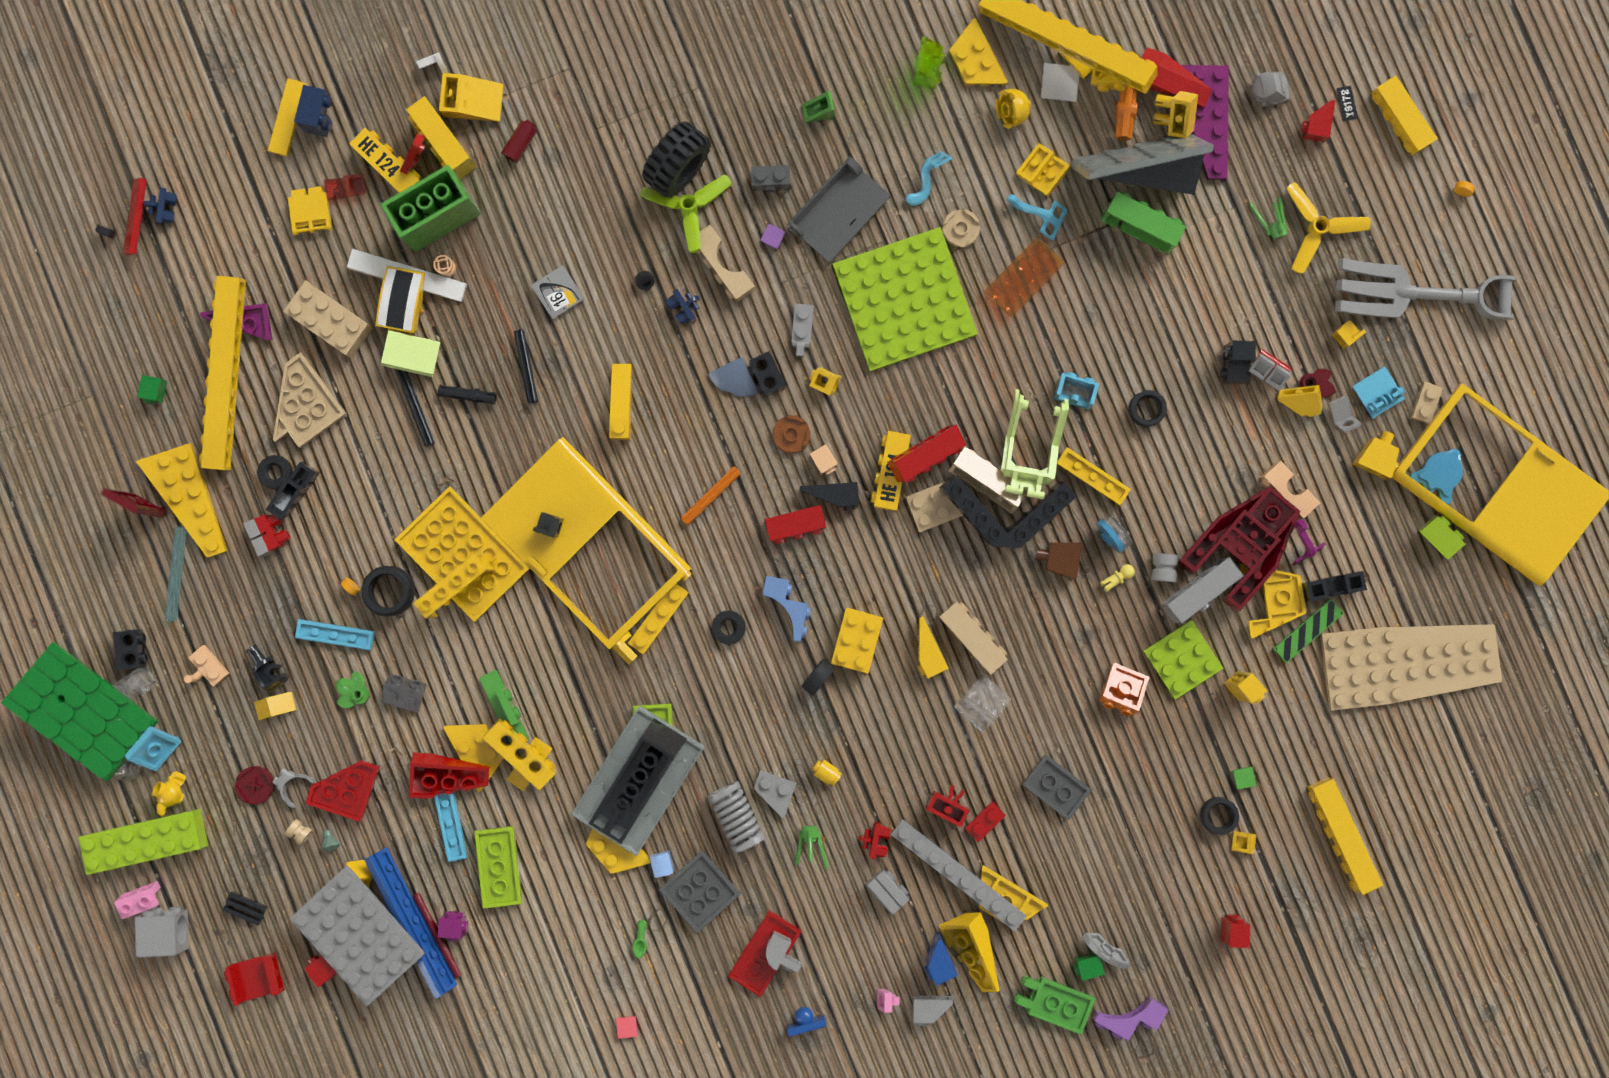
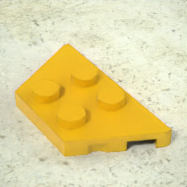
M974 18L950 48L949 53L966 86H975L977 84L982 86L1001 84V86H1005L1008 84V81L976 18Z
M488 725L444 726L443 728L460 760L489 766L490 779L504 758L483 739L484 734L489 730ZM484 787L476 788V790L480 792Z
M592 828L586 846L611 874L651 863L650 857L643 849L636 856Z
M982 866L981 880L1026 914L1027 917L1024 921L1033 917L1042 909L1047 908L1048 904L988 867ZM979 904V909L998 919L996 916H994L992 913H990L987 909H985L983 906Z

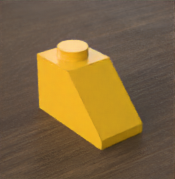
M1319 385L1282 389L1279 392L1278 400L1300 416L1314 417L1321 414L1323 404Z

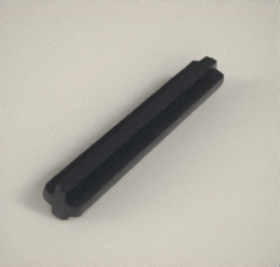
M519 329L514 331L524 388L527 402L534 404L538 402L527 341L525 331Z

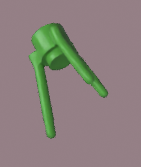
M1281 197L1278 198V206L1276 202L1273 203L1277 222L1270 224L1271 228L1268 227L1257 209L1250 202L1249 206L1266 230L1267 236L1272 235L1273 239H1277L1288 234Z
M802 826V831H799V842L795 860L796 866L799 864L803 839L804 842H808L809 862H812V842H816L817 838L825 869L829 868L821 840L820 830H817V826Z

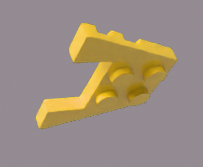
M1239 564V570L1244 575L1248 568L1243 564ZM1276 570L1263 584L1267 619L1247 621L1250 639L1307 613L1301 575Z

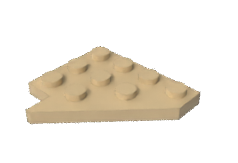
M300 352L285 363L273 440L278 442L289 434L297 446L302 448L346 416L347 413L304 354Z

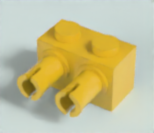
M1179 91L1174 97L1158 94L1155 100L1158 102L1155 103V106L1170 108L1171 111L1170 115L1156 112L1154 115L1156 120L1153 121V124L1168 126L1169 136L1187 138L1194 131L1198 94Z

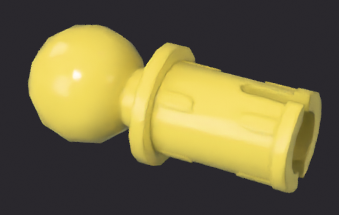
M1129 564L1123 565L1119 573L1115 570L1114 574L1100 581L1102 587L1105 586L1104 591L1108 592L1116 585L1123 584V579H1131L1135 574L1134 567Z

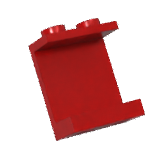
M276 952L233 963L225 967L224 978L229 984V998L233 1001L234 1006L239 1005L243 1001L265 995H277L285 990Z

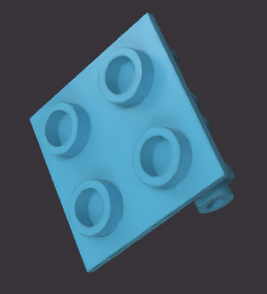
M1386 367L1381 368L1352 386L1372 419L1405 399L1403 396L1405 393L1404 388H1398Z

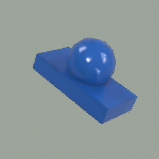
M801 1007L795 1013L797 1023L787 1025V1031L791 1037L826 1027L825 1015L814 1017L810 1008Z

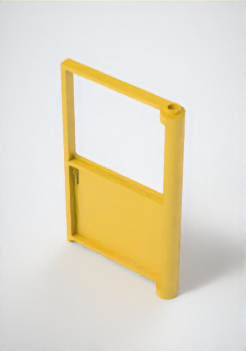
M1463 383L1456 387L1399 463L1396 462L1392 476L1395 481L1538 586L1543 585L1549 579L1609 499V490ZM1463 394L1532 443L1473 522L1469 521L1406 474V470Z
M564 437L559 439L481 517L608 649H611L680 580L684 582L692 575L690 572L692 568ZM618 511H621L677 568V572L608 639L550 579ZM542 512L564 519L558 537L553 538L533 531V528L538 524Z

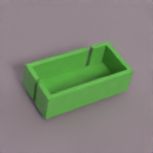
M1117 192L1101 219L1102 222L1114 228L1122 220L1123 223L1119 229L1120 231L1166 254H1169L1177 246L1186 228L1181 220L1177 218L1171 219L1165 216L1166 214L1159 209L1153 210L1148 207L1147 203L1131 199V196L1125 192Z

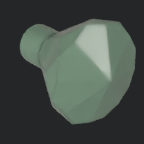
M331 830L323 832L324 842L322 851H333L340 847V843L332 836Z

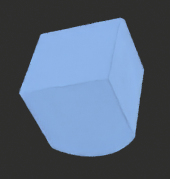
M670 850L650 855L654 878L674 873Z

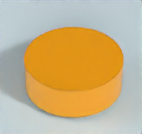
M1458 181L1454 187V192L1463 197L1472 196L1475 190V186L1467 181Z
M346 577L341 582L343 589L353 596L360 591L359 586L350 578Z

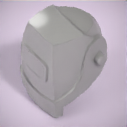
M1265 72L1255 74L1252 80L1251 93L1256 102L1261 104L1262 107L1277 105L1290 100V88L1284 73Z

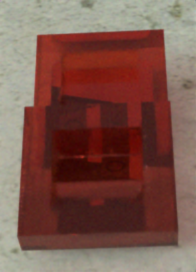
M363 174L344 175L343 178L324 180L328 200L342 199L366 193Z

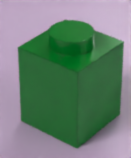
M142 375L137 398L144 399L143 403L155 405L156 402L163 403L167 381L161 378Z
M1095 953L1075 958L1076 964H1073L1076 976L1079 975L1082 981L1105 975L1101 958Z

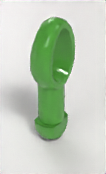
M639 920L637 924V938L632 946V951L636 958H641L647 949L644 939L647 927L645 920Z

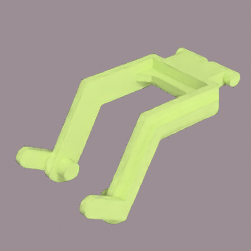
M1015 389L1013 409L1005 437L1001 464L1003 476L1011 478V483L1006 485L1005 492L1022 495L1024 490L1027 491V497L1044 499L1045 492L1041 491V485H1049L1055 479L1059 444L1069 411L1068 399L1064 398L1060 407H1054L1053 415L1058 417L1050 443L1047 468L1037 470L1017 466L1011 460L1021 409L1027 410L1029 401L1024 400V395H1019V390Z

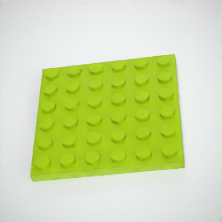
M941 227L833 263L869 372L978 335Z

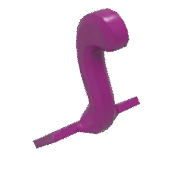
M1303 519L1295 521V529L1306 550L1304 555L1295 559L1292 563L1293 566L1308 557L1314 556L1326 545L1323 542L1314 547L1306 532L1308 525Z

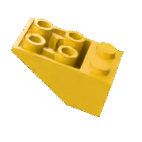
M443 73L439 111L443 117L500 122L504 84L462 74Z

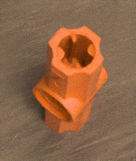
M1126 88V90L1119 93V101L1115 110V118H1117L1115 139L1119 141L1132 139L1133 123L1137 114V90L1134 88Z

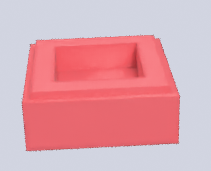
M636 1016L616 1018L618 1038L638 1036Z

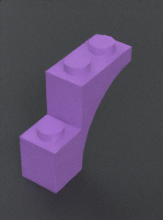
M1147 996L1146 1000L1138 1008L1129 1013L1108 1015L1095 1010L1092 1018L1097 1027L1102 1030L1107 1028L1113 1031L1111 1034L1120 1040L1125 1038L1129 1041L1139 1022L1149 1030L1151 1027L1158 1030L1168 1012V1008Z

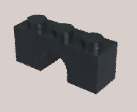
M1363 571L1302 583L1305 602L1367 590Z

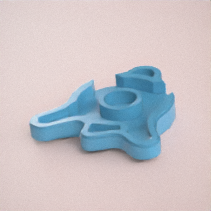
M1450 449L1447 452L1433 454L1425 461L1424 466L1419 471L1411 473L1410 477L1416 482L1421 483L1431 493L1437 490L1439 498L1446 504H1450L1452 501V491L1463 475V467L1460 460L1461 453L1457 449Z

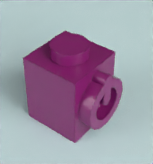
M459 911L444 912V915L439 917L438 938H447V941H459L468 932L469 924L466 921V916H463V913Z

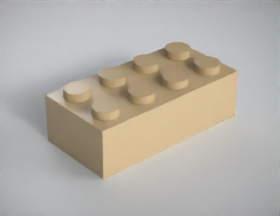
M306 280L283 311L350 358L354 356L373 329L371 325Z

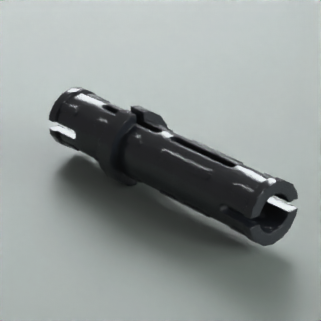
M441 384L438 387V397L468 400L476 404L480 402L495 405L497 401L496 392L480 391L478 388L474 390L451 387Z

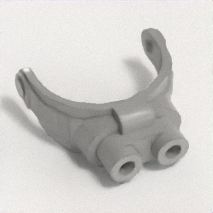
M283 768L279 772L281 776L276 777L272 783L277 786L276 789L280 792L284 802L289 807L295 808L296 805L289 800L286 793L288 783L295 777L305 778L313 784L315 779L305 774L289 772Z

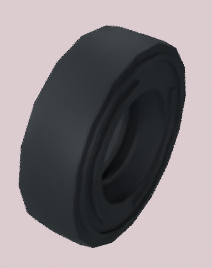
M278 455L264 458L258 465L257 470L260 482L270 489H279L285 479L289 478L293 473L290 462ZM273 465H278L282 469L281 477L276 480L271 479L268 474L269 468Z
M731 610L722 611L713 619L711 625L712 634L720 643L726 645L735 644L745 634V621L737 612ZM726 620H732L736 625V630L731 635H726L721 630V625Z

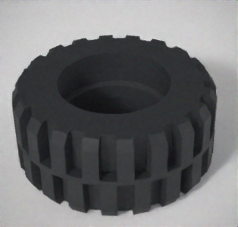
M678 123L660 139L657 146L654 147L652 153L648 156L642 170L644 181L664 197L671 198L673 195H677L679 191H682L691 182V179L695 177L698 170L703 166L711 150L710 139L691 123Z

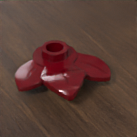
M1317 369L1313 374H1304L1299 380L1300 387H1307L1306 380L1311 381V386L1319 385L1321 398L1336 393L1335 387L1328 381L1332 374L1330 370Z

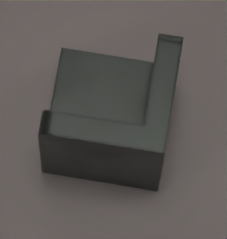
M542 512L538 524L533 528V531L556 538L559 536L564 519Z

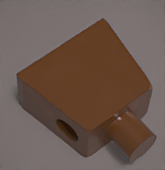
M1051 542L1048 545V550L1037 548L1035 560L1046 561L1044 569L1069 579H1077L1082 543Z

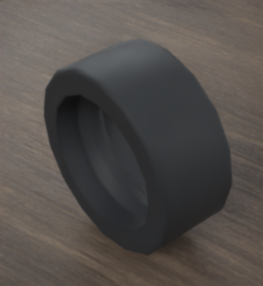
M1144 390L1136 394L1129 404V415L1132 421L1142 427H1152L1160 423L1167 412V403L1164 397L1153 390ZM1143 398H1152L1159 406L1157 416L1151 420H1145L1137 413V404Z
M822 659L801 687L814 696L832 674L835 667L825 659Z
M1210 798L1201 807V823L1214 834H1229L1239 823L1238 808L1226 798ZM1218 804L1225 805L1231 813L1229 823L1223 827H1215L1211 824L1208 817L1210 809Z

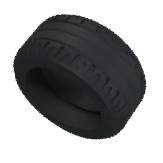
M380 566L369 572L365 577L361 587V595L364 604L371 612L380 616H396L405 612L412 604L415 596V586L410 575L403 569L395 566ZM384 575L396 576L403 587L401 600L397 605L389 608L381 606L374 597V586L378 579Z

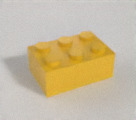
M846 607L831 664L869 673L883 617Z

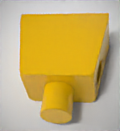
M1383 431L1380 439L1375 437L1369 439L1352 465L1382 479H1391L1399 453V448L1391 445L1395 435L1388 431Z

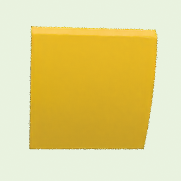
M1038 143L1016 174L1048 198L1071 167L1068 163L1056 157L1053 151Z

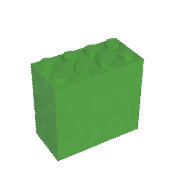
M449 165L380 204L399 237L415 252L481 215L463 182Z

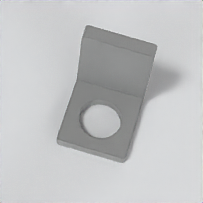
M1342 396L1328 403L1333 424L1342 432L1346 433L1361 426V422L1352 416L1347 396ZM1346 423H1353L1350 426H1343Z

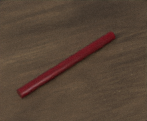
M420 893L413 895L412 897L454 978H458L462 974L444 939L438 938V928Z

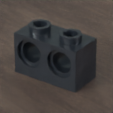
M770 351L749 360L750 366L747 368L751 377L756 376L758 383L755 385L760 394L764 393L765 397H768L786 388V384ZM759 362L767 364V368L764 371L757 370L756 366ZM773 379L775 386L767 388L764 385L765 381Z
M143 629L113 632L116 670L147 667L148 654L145 652L146 635L143 633ZM130 635L133 637L132 645L128 643ZM132 654L135 656L136 659L134 664L130 662V657Z

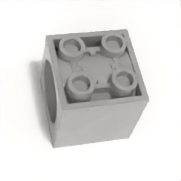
M180 906L170 907L169 910H162L161 907L149 909V911H144L142 915L135 917L136 957L175 956L189 948L188 909L181 910Z

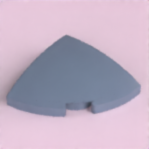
M742 357L708 374L711 381L723 392L728 391L738 397L758 394Z

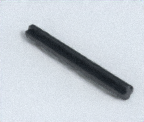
M394 369L425 447L432 446L435 442L408 372Z

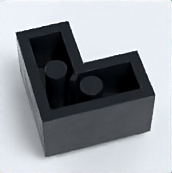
M1232 340L1221 349L1220 357L1223 360V367L1220 370V378L1223 379V384L1246 385L1250 383L1251 372H1249L1251 363L1256 360V341Z

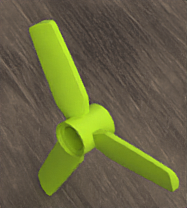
M722 175L695 192L694 196L684 195L679 198L673 195L671 198L664 197L656 190L650 188H643L640 196L668 208L681 210L689 253H696L701 250L697 216L698 208L709 204L730 188L732 183L728 176Z

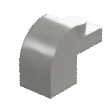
M773 931L766 949L768 963L776 971L780 964H782V968L791 973L796 971L798 973L801 961L786 954L791 939Z

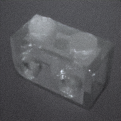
M138 668L112 686L134 702V698L152 690L151 687L156 685L157 682L148 668Z

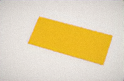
M537 737L530 744L531 747L534 745L542 752L541 756L544 759L547 758L553 749ZM532 762L530 767L537 770L540 768V764ZM515 768L506 779L523 792L530 783Z

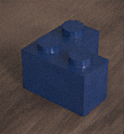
M303 85L294 122L306 133L327 137L328 132L332 129L331 118L326 114L327 109L330 108L332 103L331 95L325 89Z

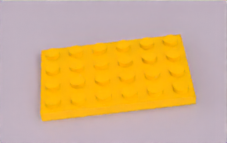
M451 486L394 539L437 584L474 554L486 557L495 571L493 573L490 571L483 572L480 575V581H472L465 587V593H457L451 598L474 622L530 570L520 557Z

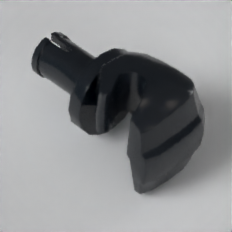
M256 644L250 647L251 650H246V653L255 663L252 671L262 688L273 691L287 682L289 679L287 673L281 675L274 674V670L281 668L282 665L273 664L274 659L272 657L265 658Z

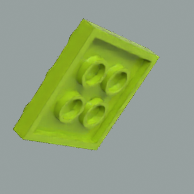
M1189 620L1143 650L1145 656L1175 700L1224 669L1193 620Z

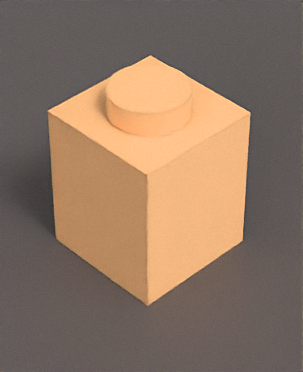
M826 444L810 453V457L821 475L824 473L829 475L836 471L835 467L838 466V463Z

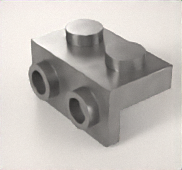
M390 674L384 683L381 702L418 713L421 709L422 697L427 684L418 680L404 678L400 675Z

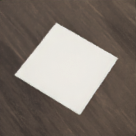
M1044 63L1041 98L1076 102L1079 74L1069 65Z

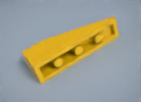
M612 364L609 438L611 440H631L632 364Z

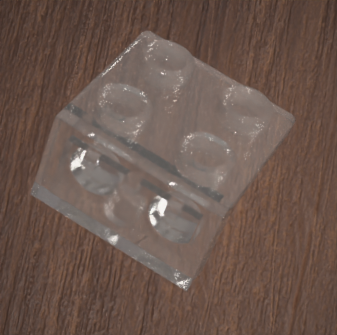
M982 674L966 695L955 703L954 707L983 732L993 724L1011 701V698L985 674Z

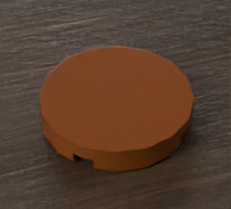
M785 416L773 428L775 445L785 453L794 454L800 452L807 447L810 441V428L805 420L798 416Z

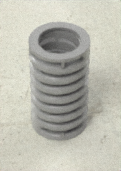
M739 781L728 784L707 795L711 805L718 804L713 807L715 812L726 808L716 814L717 818L728 815L719 821L721 825L731 822L723 827V831L727 832L738 827L726 833V837L729 839L742 833L729 842L734 853L744 851L765 839L762 830L759 829V823H755L756 817L752 816L753 811L749 809L750 804L746 803V796H742L743 790L740 789ZM743 841V843H742L741 845H739V846L736 845L737 843Z

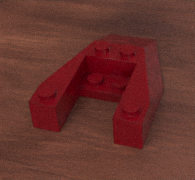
M1269 486L1218 516L1181 557L1178 564L1190 575H1193L1219 545L1248 568L1243 577L1222 599L1227 606L1238 613L1279 567L1300 510Z

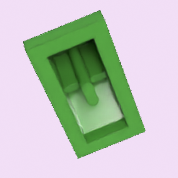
M827 91L801 104L805 123L834 118L831 91Z

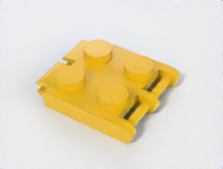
M323 187L308 188V195L305 189L291 190L292 197H288L293 235L309 231L310 233H315L316 230L327 229V231L332 230L328 194L323 192Z

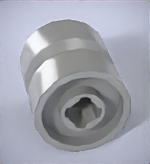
M1153 553V565L1156 568L1152 571L1151 580L1177 582V571L1174 568L1178 566L1179 555Z

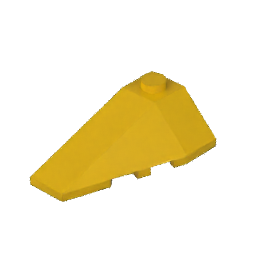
M964 913L941 923L939 928L945 942L958 953V960L964 962L969 968V975L982 992H998L999 985L989 932L982 914Z

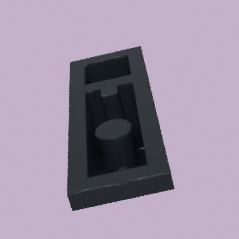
M857 482L800 486V492L839 508L844 507V511L855 510V506H859Z

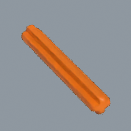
M735 466L732 467L681 517L682 521L689 525L741 474Z

